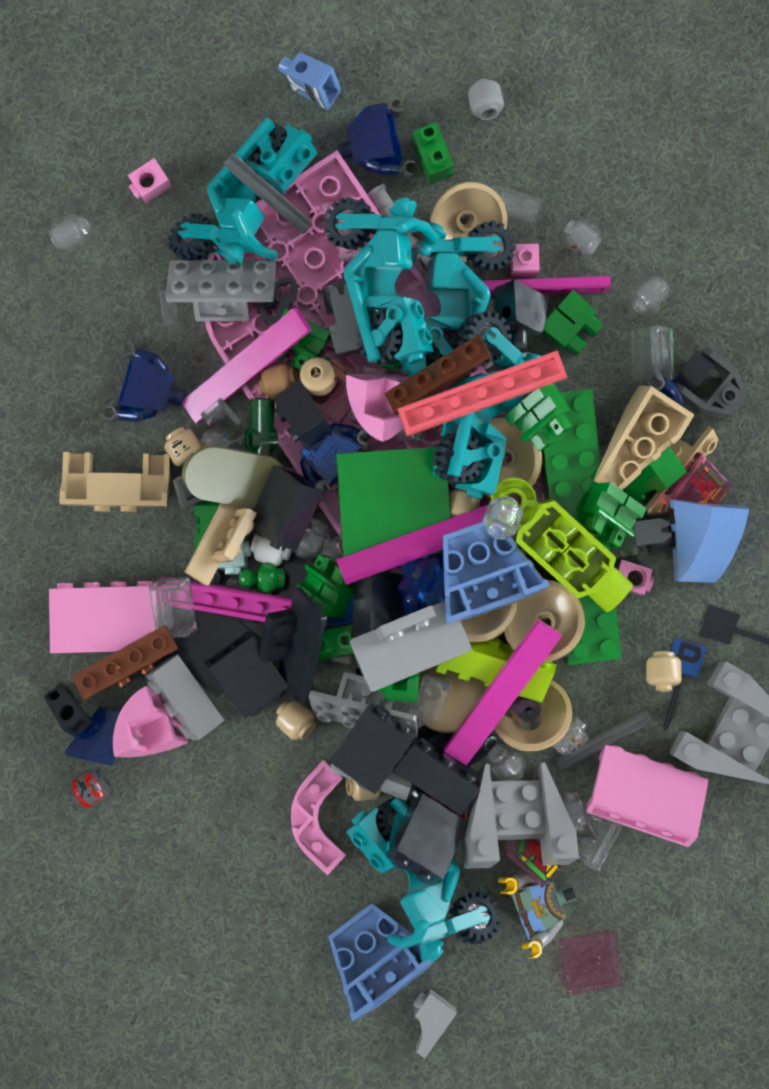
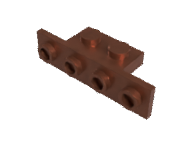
M478 334L384 394L394 414L397 416L399 415L398 408L440 393L469 375L471 369L492 356Z
M164 625L71 677L83 700H86L110 686L117 684L121 688L133 681L131 676L138 672H141L142 675L151 672L156 668L155 663L179 648L169 629Z

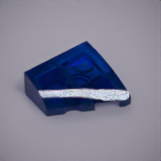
M99 707L91 717L93 723L75 737L65 750L64 755L101 764L114 765L113 734L121 710Z

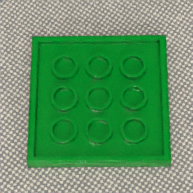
M426 447L336 454L343 557L450 519L448 482L432 475L434 466L431 465V461H435V457L431 456V451H437V449ZM443 550L421 558L443 556Z

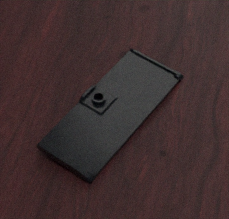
M300 542L297 551L292 550L288 560L283 559L279 566H275L276 568L284 569L285 583L283 589H275L271 594L293 598L294 588L297 583H303L308 574L305 570V565H314L318 554L303 542ZM252 553V556L248 557V569L257 573L263 563L257 561L254 558V553ZM225 574L217 584L261 592L257 584L252 587L242 586L239 582V574ZM196 610L173 638L179 649L165 657L170 658L171 656L179 655L193 677L219 698L224 689L204 662L246 631H249L261 646L265 622Z

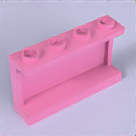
M137 581V586L127 587V582H110V587H100V583L91 582L84 583V588H73V583L57 584V589H49L50 653L116 652L159 628V586H153V581Z
M605 745L599 754L600 764L592 797L587 802L585 812L689 847L698 837L709 779L701 777L696 772L679 770L669 763H659L650 760L642 754L626 752L619 746Z

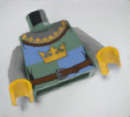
M523 871L510 878L500 877L498 882L507 884L506 889L500 891L501 894H511L528 940L532 939L531 942L522 944V950L531 947L532 953L527 958H537L541 955L542 949L555 937L563 926V920L566 918L562 905L576 900L573 888L569 884L555 889L551 878L546 883H543L533 872Z

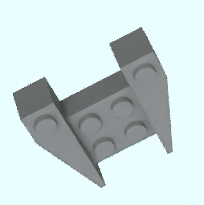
M719 661L707 685L730 697L705 742L680 730L668 754L698 770L769 784V779L755 772L769 748V696L749 674L727 661Z
M545 763L539 764L532 771L533 780L491 781L489 764H485L477 772L480 792L471 802L467 814L468 825L461 841L464 869L491 868L500 861L498 840L540 839L543 866L569 865L579 858L576 830Z

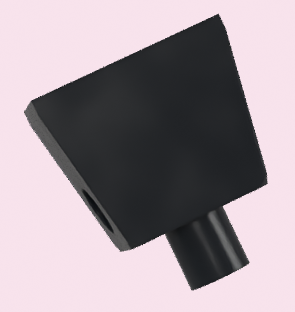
M515 279L495 287L496 313L500 314L498 318L504 317L506 321L503 325L510 326V330H507L506 333L512 334L511 343L517 349H524L527 347V339L538 336L543 332L549 298Z

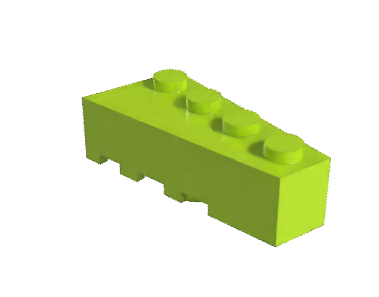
M498 637L483 642H469L472 648L471 651L438 664L436 672L443 674L447 670L457 672L460 679L469 681L470 677L481 679L484 682V686L488 687L515 650L510 645L503 643ZM552 661L543 662L518 696L542 703L554 676L557 664L552 663Z

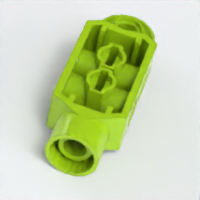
M509 478L497 484L496 492L491 496V505L494 513L501 520L518 525L515 541L575 597L581 598L588 595L607 613L626 597L633 584L614 567L616 557L553 498L537 502L534 489L523 479ZM510 493H517L521 496V502L517 507H509L506 504V497Z

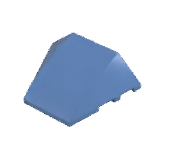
M670 500V508L674 509L675 523L671 524V531L676 533V546L673 548L675 581L715 583L727 569L740 543L749 508L744 505L735 504L719 505Z
M496 518L443 536L446 624L471 619L510 605L551 586L534 568V564L530 559L528 560L516 546V542Z
M372 903L328 936L343 983V991L350 1008L352 1022L382 1005L423 974L436 961L430 962L428 959L423 962L421 960V944L407 949L390 944L388 942L390 934L406 937L412 933Z

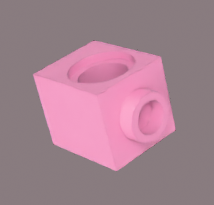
M154 158L128 175L132 182L128 187L136 199L142 197L146 204L172 187L169 179ZM145 179H154V183L150 187L142 186Z
M513 244L516 245V250L512 252L515 255L510 260V278L537 277L540 270L539 244Z
M625 560L617 562L616 569L626 578L631 571L636 572L640 577L638 585L633 586L630 593L641 596L645 595L646 591L650 592L654 577L651 576L652 569Z

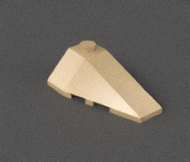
M639 385L622 414L593 481L596 483L611 482L623 490L641 474V471L649 463L657 460L667 447L675 444L682 437L694 414L652 386Z

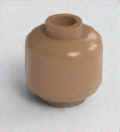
M286 363L279 364L263 370L262 380L258 382L259 389L263 396L267 395L269 399H273L274 396L299 381L300 378L294 367L291 368Z

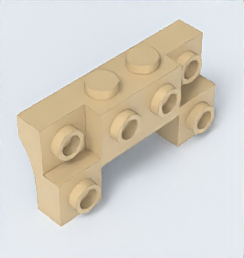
M63 452L60 505L94 507L96 512H110V507H121L120 512L130 513L137 512V508L169 507V488L172 470V460L169 454H143V474L92 473L93 454L85 452V454Z

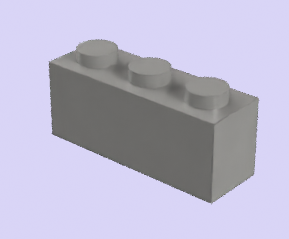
M179 655L171 656L146 675L149 680L147 682L149 688L155 695L159 694L165 702L163 704L164 709L171 717H176L181 724L179 730L187 739L200 740L224 721Z

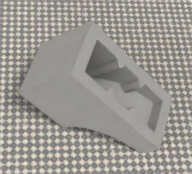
M430 988L426 994L421 992L413 1003L415 1007L414 1017L421 1024V1035L416 1044V1052L423 1058H426L457 1014L456 1007Z

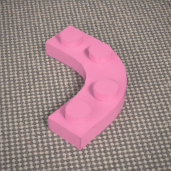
M323 759L296 792L291 808V824L295 840L301 850L328 875L346 856V853L324 833L320 827L318 813L325 797L343 777L330 772L331 766Z

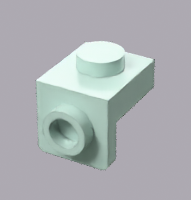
M246 536L241 543L242 550L240 554L231 562L220 563L218 568L225 571L226 575L240 574L241 569H248V557L252 556L251 541H247Z

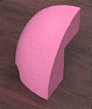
M375 373L346 375L349 403L356 419L364 430L382 442L397 435L404 427L400 415L396 416L384 393L409 377L393 375L392 377L378 376Z
M147 686L130 697L118 716L113 734L115 757L125 758L152 755L188 743L187 738L179 730L181 724L175 716L171 717L164 709V701L159 694L155 695Z

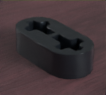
M282 277L275 282L274 301L262 303L260 316L267 325L272 326L280 320L285 308L290 310L296 300L298 287L292 278ZM288 284L291 285L290 289L293 293L291 295L286 293L283 299L280 300L279 298L282 295L280 287H286ZM276 303H278L279 305L276 309L278 317L272 316L269 319L266 309L272 310Z

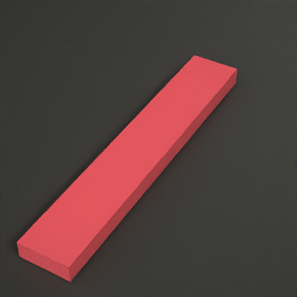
M557 350L411 403L397 410L408 437L565 380L567 375Z

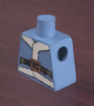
M298 53L294 60L284 57L279 64L278 70L286 75L294 91L323 109L329 110L341 91L333 67L303 53Z

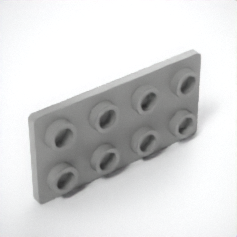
M171 260L168 269L166 302H193L195 321H249L248 302L274 301L276 261L243 260L241 265L237 262L232 265L227 260Z
M445 601L394 620L350 640L351 648L370 692L379 690L472 650L461 622L446 624Z
M344 672L337 696L310 691L309 699L312 712L320 721L331 722L333 720L341 722L348 728H353L364 710L371 703L374 705L379 704L390 712L389 716L396 721L402 720L413 728L412 732L416 734V738L418 737L417 716L391 710L394 701L384 700V692H370L363 676Z

